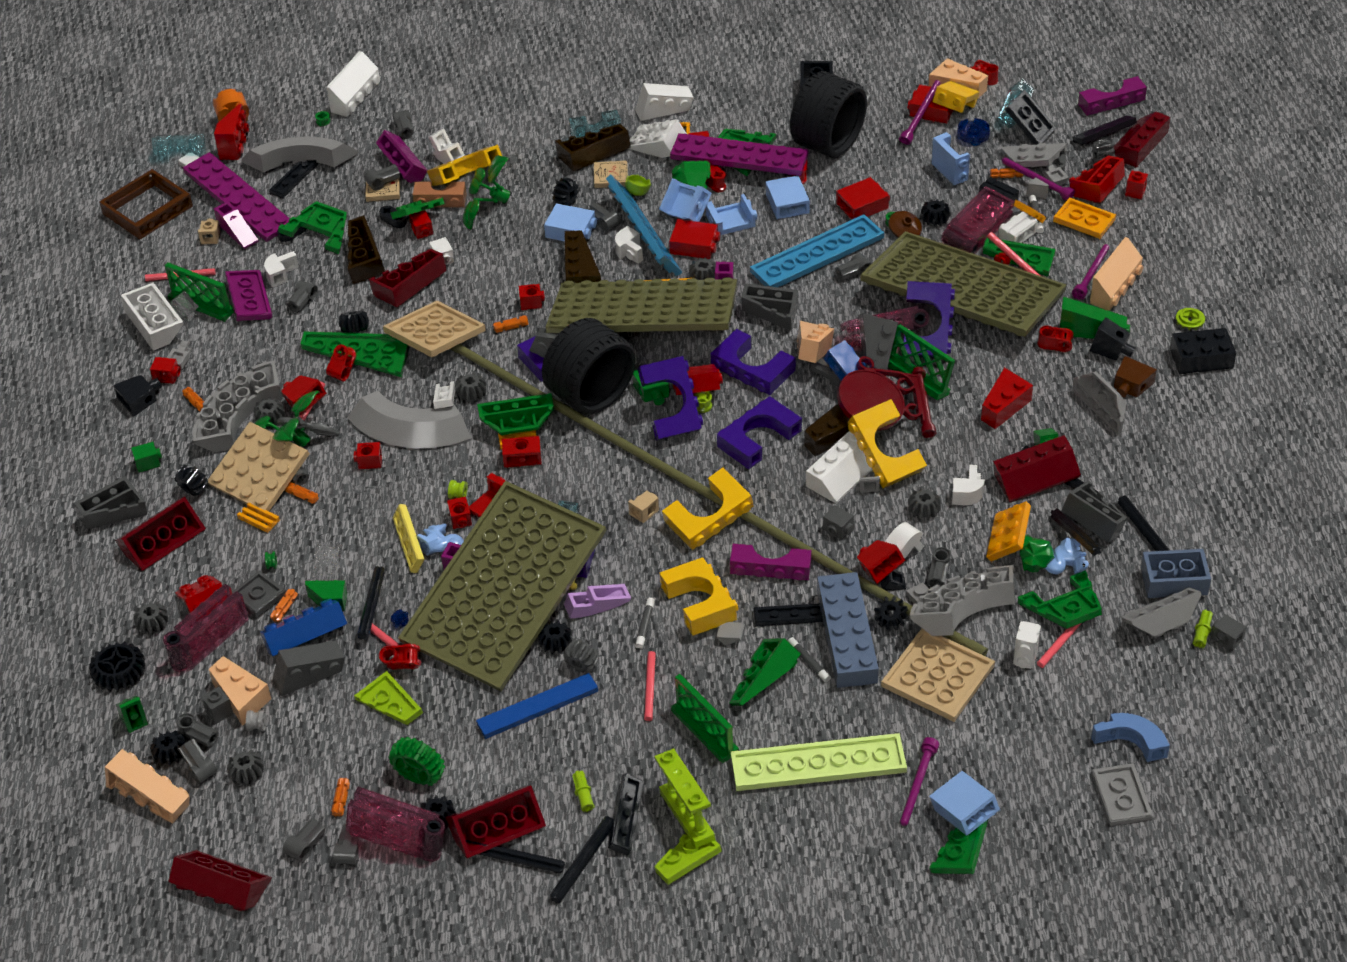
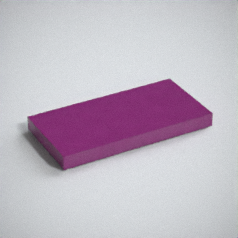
M260 270L225 271V279L236 321L272 319V312Z

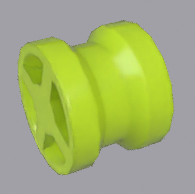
M709 391L694 393L699 404L697 411L699 413L709 412L712 409V394Z
M451 480L448 486V498L454 499L455 497L467 496L468 483L465 481L458 483L456 480Z

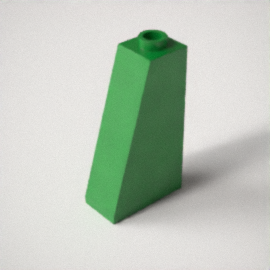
M1063 297L1060 328L1072 330L1073 337L1094 339L1097 329L1105 317L1130 333V324H1127V316Z

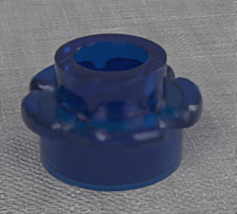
M399 609L393 613L390 618L393 627L403 628L409 622L407 611Z

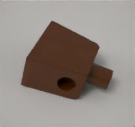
M1125 356L1115 375L1114 388L1117 389L1116 391L1123 398L1127 394L1138 397L1154 384L1157 369Z

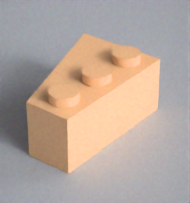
M946 59L929 74V86L932 87L935 80H939L941 84L953 81L980 91L979 98L987 91L988 75L953 60Z
M800 321L797 336L798 359L812 363L818 362L831 349L834 328H830L827 324L817 325Z

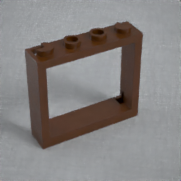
M153 169L99 201L103 215L139 240L193 207L191 196L188 192ZM153 186L174 198L136 223L116 210Z

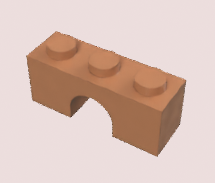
M415 182L414 202L421 200L422 203L443 197L445 204L436 207H465L467 196L465 182H448V186L443 190H434L432 182Z

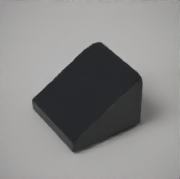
M893 570L880 581L881 588L886 591L906 589L904 573Z

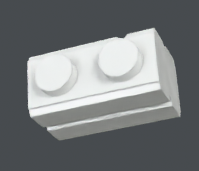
M1021 212L1017 216L1014 215L1006 224L1000 225L998 238L1022 243L1037 232L1038 221L1032 216L1029 217L1027 213Z
M1025 621L1020 622L1013 659L1015 666L1029 669L1034 668L1041 629L1039 624Z

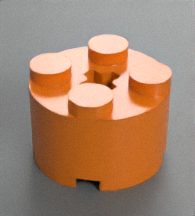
M226 89L217 94L218 97L213 100V107L218 121L222 120L239 103H242L243 110L246 111L245 121H248L249 108L242 92H237L235 89Z

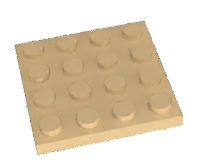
M435 301L384 325L383 330L384 333L430 357H435L472 337L478 336V334L485 331V324L439 301Z
M249 422L208 479V484L245 504L249 502L263 510L270 511L310 453L308 450L290 441H275L272 438L274 433Z
M921 629L881 681V687L955 722L994 668L995 661L943 636H932L924 629Z

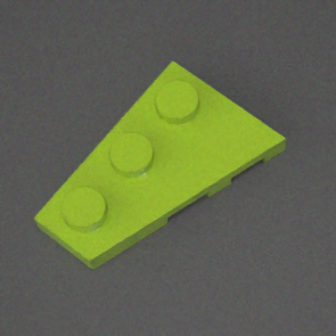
M387 671L354 695L357 701L405 725H408L423 714L420 706Z
M683 834L676 847L670 849L654 866L655 872L669 885L722 852L721 845L715 840L695 848L688 835Z

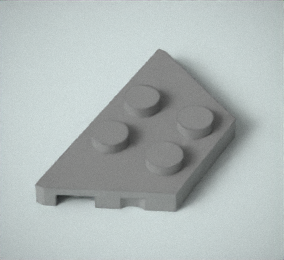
M1022 144L1020 146L1001 147L1003 155L1006 154L1008 159L1023 167H1040L1051 165L1054 160L1060 157L1061 151L1067 150V144Z

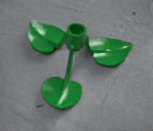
M499 155L495 156L489 166L488 182L493 183L496 187H490L482 183L485 177V170L483 168H478L475 171L474 178L469 186L470 194L475 195L480 186L490 190L492 198H474L473 202L470 201L467 204L463 213V223L468 229L472 230V224L479 209V201L495 203L497 201L502 203L508 201L510 191L500 186L495 179L509 158Z
M319 391L309 392L295 402L291 409L292 412H295V417H298L299 413L309 406L316 394L320 393ZM264 416L254 423L264 429L267 426L276 429L277 431L272 437L275 441L293 440L296 445L304 447L311 439L304 431V428L295 430L299 422L298 418L289 420L280 428L269 422V416Z

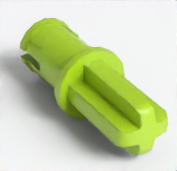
M1206 609L1202 610L1199 623L1195 625L1196 633L1193 645L1199 648L1206 646L1208 634L1211 633L1210 623L1213 613Z
M577 770L572 775L576 788L575 795L578 796L582 812L591 811L595 808L590 794L592 791L591 787L588 786L584 771Z

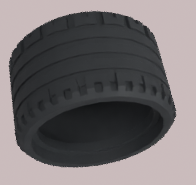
M820 71L812 75L800 89L791 111L790 133L794 142L831 158L844 154L855 142L865 119L867 96L864 88L857 83L826 71Z
M595 318L580 319L565 327L551 342L542 364L543 383L548 390L581 414L597 413L612 405L627 388L634 373L635 351L627 340Z

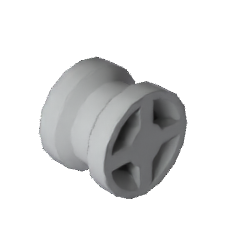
M248 710L246 714L247 731H253L254 729L265 731L267 725L266 711L254 712L253 710Z

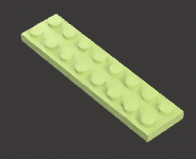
M900 733L731 752L736 791L907 773Z

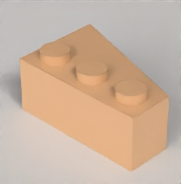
M222 656L209 668L215 688L220 687L230 699L233 713H235L242 726L246 723L248 710L258 712L271 700L267 683L226 657Z

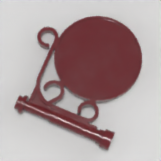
M862 356L856 365L858 370L850 372L842 379L837 390V400L841 410L849 419L853 415L892 399L900 417L894 423L878 430H886L895 426L902 415L912 421L920 418L922 437L932 438L937 434L936 427L931 420L927 392L924 386L923 378L926 376V371L922 367H915L912 373L876 369L871 358ZM861 362L867 363L869 368L863 366ZM886 376L898 377L899 379L895 384ZM906 381L910 388L905 389L900 384ZM913 391L914 403H909L905 407L903 395ZM908 409H916V414L910 413Z

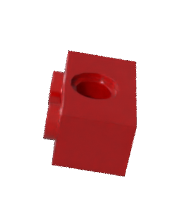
M540 436L502 439L504 468L542 465Z

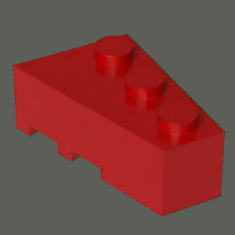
M1108 155L1093 164V168L1090 170H1083L1080 176L1076 178L1071 177L1069 185L1070 188L1075 190L1073 197L1101 203L1125 176L1124 159Z
M1004 367L982 404L981 421L994 429L998 428L1032 401L1033 385Z

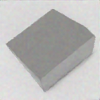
M1035 177L1027 184L1026 196L1035 195L1036 198L1046 199L1048 197L1049 185Z
M860 477V492H878L880 477Z
M726 622L719 626L716 637L724 645L740 641L745 624Z

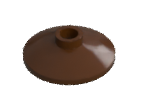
M897 211L889 218V228L898 238L905 231L918 236L922 231L920 220L910 212Z

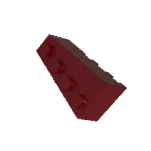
M430 248L412 257L411 262H402L397 265V269L391 272L386 270L377 279L375 277L370 278L369 282L373 296L395 307L402 305L406 300L447 271L443 254Z

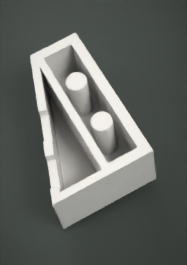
M643 83L635 111L640 121L690 110L694 97L688 86Z

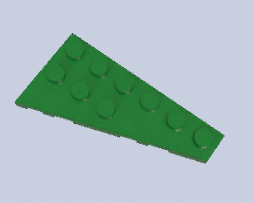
M304 331L300 343L301 349L332 357L336 346L340 344L345 345L356 351V359L353 364L402 377L409 345L388 334Z

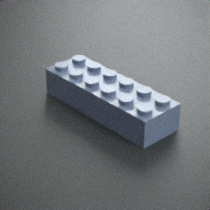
M858 573L818 576L817 594L837 688L878 683L879 668Z

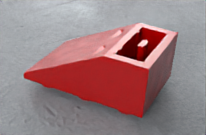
M239 103L216 125L214 137L220 160H239L240 154H243V143H246V133L249 132V124L245 121L246 111L243 110L242 103Z

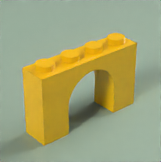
M498 145L486 147L427 170L432 186L446 184L478 168L490 166L493 158L498 155L502 156Z
M892 399L853 415L848 421L850 432L856 437L859 449L864 452L868 466L873 469L875 476L880 477L879 484H881L883 489L922 472L927 466L919 449L901 457L886 456L878 449L875 443L876 430L894 423L900 417Z
M724 468L708 477L710 489L723 501L721 508L716 513L707 517L692 515L678 500L662 510L665 523L692 550L703 545L710 537L717 535L724 527L732 524L738 517L749 512L754 507L751 494Z
M703 557L659 572L661 588L668 599L692 591H702L711 595L703 602L683 608L684 623L692 636L719 627L726 622L737 620V602L735 599H731L728 589L722 586L720 577L714 574L711 564H707Z

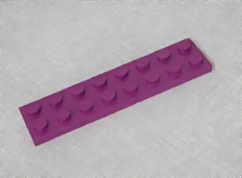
M678 133L670 153V159L708 161L712 165L797 176L802 175L808 158V149Z
M210 152L183 167V172L219 203L230 202L239 211L250 229L266 242L278 236L277 230L281 224L285 225L289 222V217Z

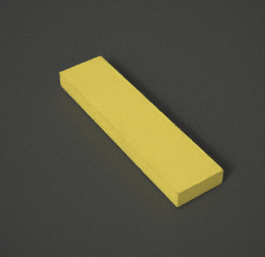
M399 504L392 518L411 573H418L424 561V556L406 505Z

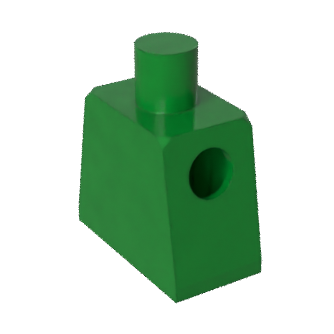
M634 370L632 383L644 402L653 401L655 405H662L665 401L664 398L669 397L668 382H660L642 387L638 370Z

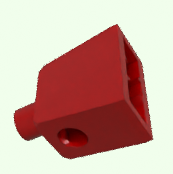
M301 375L292 382H286L281 391L291 407L303 395L313 391L320 392L316 394L309 406L300 412L299 415L305 413L327 394L318 379Z
M880 540L873 542L869 547L861 548L860 554L857 556L863 570L875 583H879L905 561L897 545Z

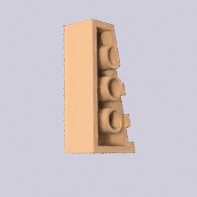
M121 749L105 766L107 788L112 790L116 787L120 790V795L125 798L128 795L132 796L136 804L142 807L148 805L152 813L172 824L189 806L190 796L185 789L173 785L168 777L160 776L152 766L143 764L131 752L127 753Z

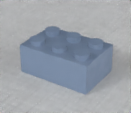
M1204 549L1143 552L1140 568L1147 598L1167 597L1186 588L1201 591V595H1208L1211 576Z

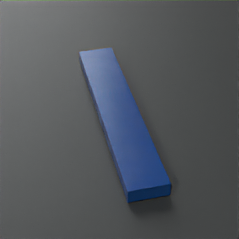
M587 673L477 719L476 723L484 738L487 739L598 692V686L590 673Z

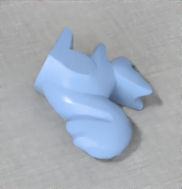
M447 524L431 525L428 529L423 530L426 535H417L422 553L426 556L436 552H443L448 542L462 545L464 540L457 534L444 536Z
M1073 538L1062 540L1060 545L1054 550L1055 558L1045 568L1047 572L1056 575L1061 574L1065 570L1066 565L1073 567L1074 575L1085 571L1089 563L1083 557L1086 556V552L1080 551L1079 546L1081 544Z

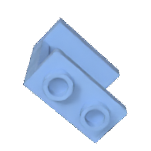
M946 132L933 137L931 164L953 185H957L968 180L970 154L967 152L959 155L950 147L951 135Z
M672 179L659 210L675 218L700 222L712 193L702 186L697 185V187Z
M744 194L741 195V201L738 203L715 208L712 201H710L705 208V216L709 223L718 224L720 235L755 227L757 213L756 210L752 209L750 200H747Z

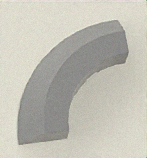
M292 137L257 146L249 150L241 160L242 163L261 172L282 166V162L298 163L299 161L307 162V160H316L317 163L336 167L357 155L358 151L342 142L328 138Z
M274 360L252 366V370L243 374L242 372L237 373L234 379L226 380L217 387L218 390L212 396L209 395L206 398L203 408L196 415L197 420L193 426V442L195 445L215 453L230 450L234 444L238 428L253 413L257 402H262V399L268 400L269 397L272 400L275 398L278 401L282 400Z
M379 391L361 397L347 417L353 427L360 433L363 432L370 439H376L382 442L383 445L394 448L399 446L406 447V450H420V448L437 450V447H453L471 441V436L463 417L454 404L450 407L438 409L409 408L391 402Z
M1013 565L987 568V572L983 573L971 571L963 578H960L958 575L947 579V584L931 587L928 589L927 594L918 598L919 602L917 604H913L910 611V619L932 636L953 635L956 626L968 616L988 608L1015 604Z

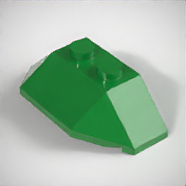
M551 393L477 404L480 420L500 435L539 430L554 409Z

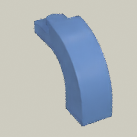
M1129 713L1110 714L1109 722H1100L1093 725L1091 738L1094 744L1124 739L1135 743L1143 752L1147 762L1167 758L1170 745L1164 733L1154 723L1141 716Z

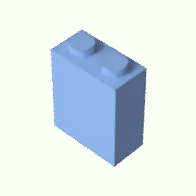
M799 176L766 181V196L776 219L810 213V200Z
M556 204L544 224L545 238L565 241L564 231L582 230L585 239H590L591 231L597 225L595 211Z
M963 771L929 796L934 810L966 836L1000 810L995 795Z

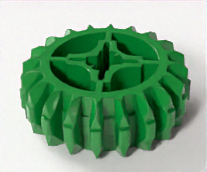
M400 738V740L393 744L388 756L390 759L389 763L393 765L394 770L398 771V775H402L404 779L422 784L423 786L426 784L429 786H433L434 783L436 784L442 777L445 768L444 760L440 754L435 752L436 749H432L429 744L423 743L422 740L418 741L416 738Z

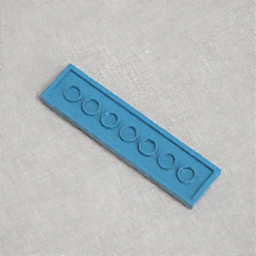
M610 174L606 178L609 183L608 188L612 193H616L614 197L620 204L622 203L621 208L627 214L629 213L627 217L633 224H636L634 226L640 234H643L641 236L646 244L649 243L648 249L653 254H656L654 257L660 265L664 264L663 266L668 273L673 272L676 276L683 273L631 194Z
M863 214L750 266V272L764 286L780 287L883 239L884 232Z

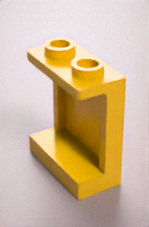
M948 81L937 86L933 102L962 113L965 105L972 108L976 106L980 91Z

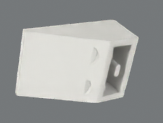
M678 119L659 123L654 122L647 125L642 124L630 138L631 148L628 149L660 158L670 157L678 133H687Z

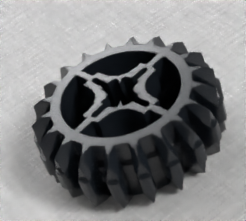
M117 641L114 645L108 643V647H101V651H96L95 657H91V663L89 664L90 676L96 686H100L102 690L107 688L109 692L113 688L118 692L121 687L126 690L129 684L134 686V681H140V676L144 675V669H146L145 658L140 649L135 647L133 643L128 645L126 641L122 644Z

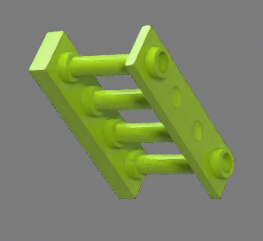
M673 748L654 756L668 782L659 786L660 794L695 848L715 841V833L702 815V810L711 807V803L675 749Z

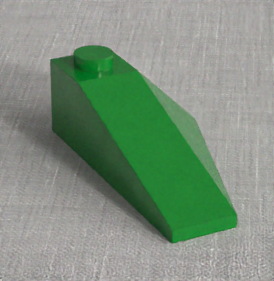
M683 161L680 165L673 168L672 179L694 187L698 185L707 189L705 183L711 174L710 162Z
M785 638L763 639L750 659L751 662H754L753 665L745 669L743 673L746 679L738 684L729 704L732 706H742L790 669L794 668L801 653Z

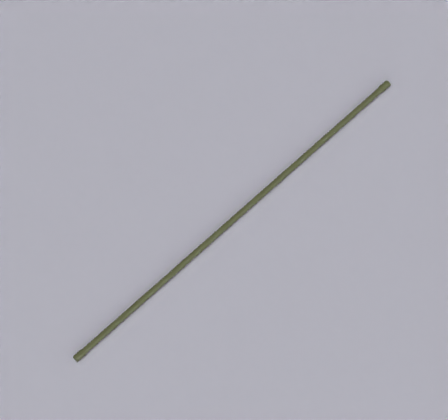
M461 343L450 349L531 396L546 394L466 348ZM552 397L554 409L722 506L723 501L710 488ZM747 512L740 516V518L794 549L812 550V559L837 574L853 573L850 569L755 514ZM858 575L862 589L885 601V596L891 601L894 596L893 594ZM904 601L903 606L908 607V611L905 613L910 616L912 605ZM955 630L953 635H945L948 639L983 656H986L988 648Z

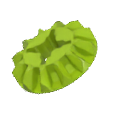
M1183 308L1177 312L1175 318L1177 325H1181L1182 328H1188L1189 330L1191 328L1197 330L1198 327H1203L1205 323L1204 314L1195 308Z

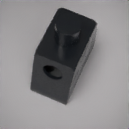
M1105 317L1097 329L1089 351L1116 361L1122 353L1132 357L1136 347L1127 343L1130 336L1128 331Z
M142 375L113 385L117 399L133 417L155 403L157 399L154 391L162 388L157 378L147 382Z

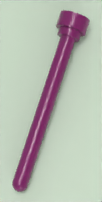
M939 80L934 81L910 126L901 133L899 137L901 143L911 144L914 139L913 132L934 97L937 86L941 84Z
M1008 158L1002 159V163L1031 179L1036 177L1048 184L1049 188L1058 192L1063 200L1067 201L1069 197L1073 198L1075 194L1074 189L1070 187L1063 188Z
M1108 244L1102 246L1081 284L1076 285L1072 290L1074 298L1083 300L1088 293L1087 286L1108 252Z
M932 737L923 739L921 745L923 755L900 819L902 826H907L930 758L938 751L940 743Z

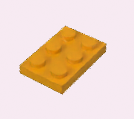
M1069 197L1054 215L1053 222L1101 239L1116 220V214Z
M1027 501L995 514L986 555L990 561L1023 549L1031 508Z

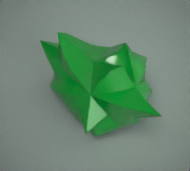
M1028 534L1027 536L1025 535L1023 549L1020 550L1023 570L1035 573L1040 569L1046 568L1055 558L1054 550L1049 541L1033 538Z

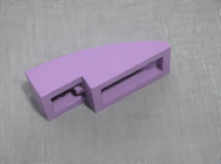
M625 584L588 586L586 592L567 593L564 606L570 619L580 618L621 606L629 602L631 597Z

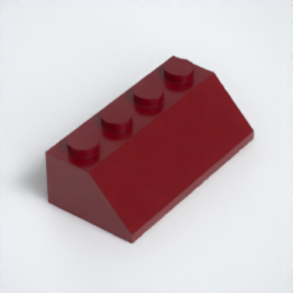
M1155 111L1138 119L1137 123L1114 145L1115 156L1123 158L1124 163L1137 168L1169 131L1171 117Z
M1065 435L993 461L994 476L1009 503L1081 477L1074 451Z
M184 496L115 541L124 555L143 571L206 528Z
M531 785L520 787L446 817L452 837L466 858L546 826ZM465 839L486 844V846L467 843Z
M194 850L174 856L168 882L175 884V887L178 889H189L194 891V894L197 896H208L213 898V901L216 903H227L232 905L235 910L246 911V909L256 905L272 877Z

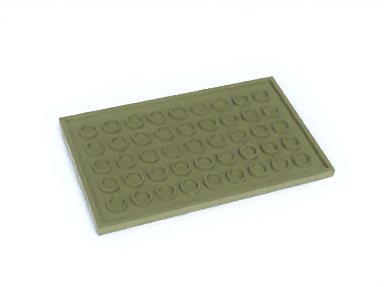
M906 231L860 277V281L866 282L868 285H875L886 291L898 293L901 296H907L908 281L952 283L951 289H955L954 300L950 302V307H954L953 313L1024 337L1027 336L1065 292L1067 285Z
M729 277L718 280L714 278H706L705 280H697L695 278L687 280L670 279L669 281H662L661 279L644 281L637 279L634 281L618 280L616 282H609L608 280L591 282L585 280L579 283L565 281L561 283L548 318L546 333H560L571 323L584 318H595L614 332L729 330L737 290V279Z
M505 481L399 635V641L404 644L419 645L420 652L502 691L606 533V527Z

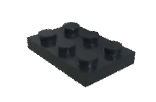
M1025 90L1005 108V111L1034 145L1043 143L1056 129V126Z

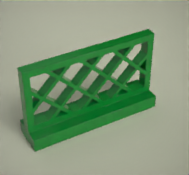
M169 262L165 264L171 292L168 294L170 301L224 322L234 313L233 306L229 304L224 283Z
M897 325L888 368L903 373H912L915 367L923 368L924 365H927L930 375L926 373V376L923 378L927 394L935 400L948 396L951 390L948 388L955 360L903 325ZM901 332L905 334L907 342L903 343ZM913 341L919 344L920 351H916ZM905 344L909 345L912 354H907ZM897 347H900L903 357L896 353ZM927 350L932 352L934 360L930 361ZM921 352L926 362L921 364L918 353ZM910 356H913L916 366L911 363ZM941 359L948 363L946 370L943 368ZM932 362H936L939 372L935 373ZM936 375H941L943 383L938 381Z
M681 674L675 676L676 703L671 706V712L723 764L731 759L732 751H739V748L733 743V726Z

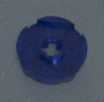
M974 118V121L965 119L958 124L957 138L973 146L980 145V143L985 142L990 137L989 124L982 119Z

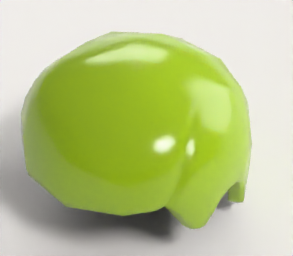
M630 175L626 178L625 186L630 194L643 196L649 191L651 183L650 179L646 180L640 175Z

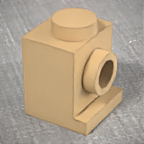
M210 218L206 221H201L200 229H198L201 244H218L221 231L218 220L215 221ZM206 234H212L213 237L206 238Z
M645 491L634 501H628L629 514L642 523L659 511L658 497L649 491Z

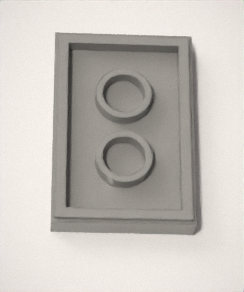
M1134 763L1092 770L1091 774L1110 826L1153 819L1151 808Z

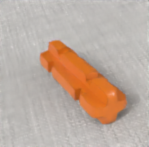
M1012 168L990 170V177L1014 178V176L1023 177L1024 175Z
M526 315L519 316V319L515 317L503 320V323L500 321L493 324L495 333H500L504 329L508 331L519 328L520 325L521 327L527 326L528 318Z
M187 387L183 389V396L200 412L203 408V399L192 388Z
M292 482L285 488V492L293 493L294 496L305 501L307 500L312 504H315L319 499L317 493L310 492V490Z
M294 589L287 590L275 607V610L271 613L270 618L274 622L282 620L293 604V601L297 598L298 593Z
M348 778L338 779V787L335 791L334 804L331 809L332 815L335 817H341L344 814L343 807H345L348 795L347 790H349L350 786Z

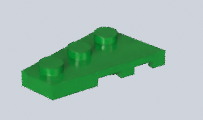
M443 197L425 203L419 200L396 207L397 211L391 212L392 219H396L445 203Z

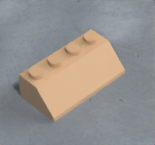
M1125 237L1093 277L1090 304L1110 311L1113 306L1118 304L1121 295L1124 296L1126 294L1128 286L1133 285L1136 276L1142 273L1143 257L1129 238Z

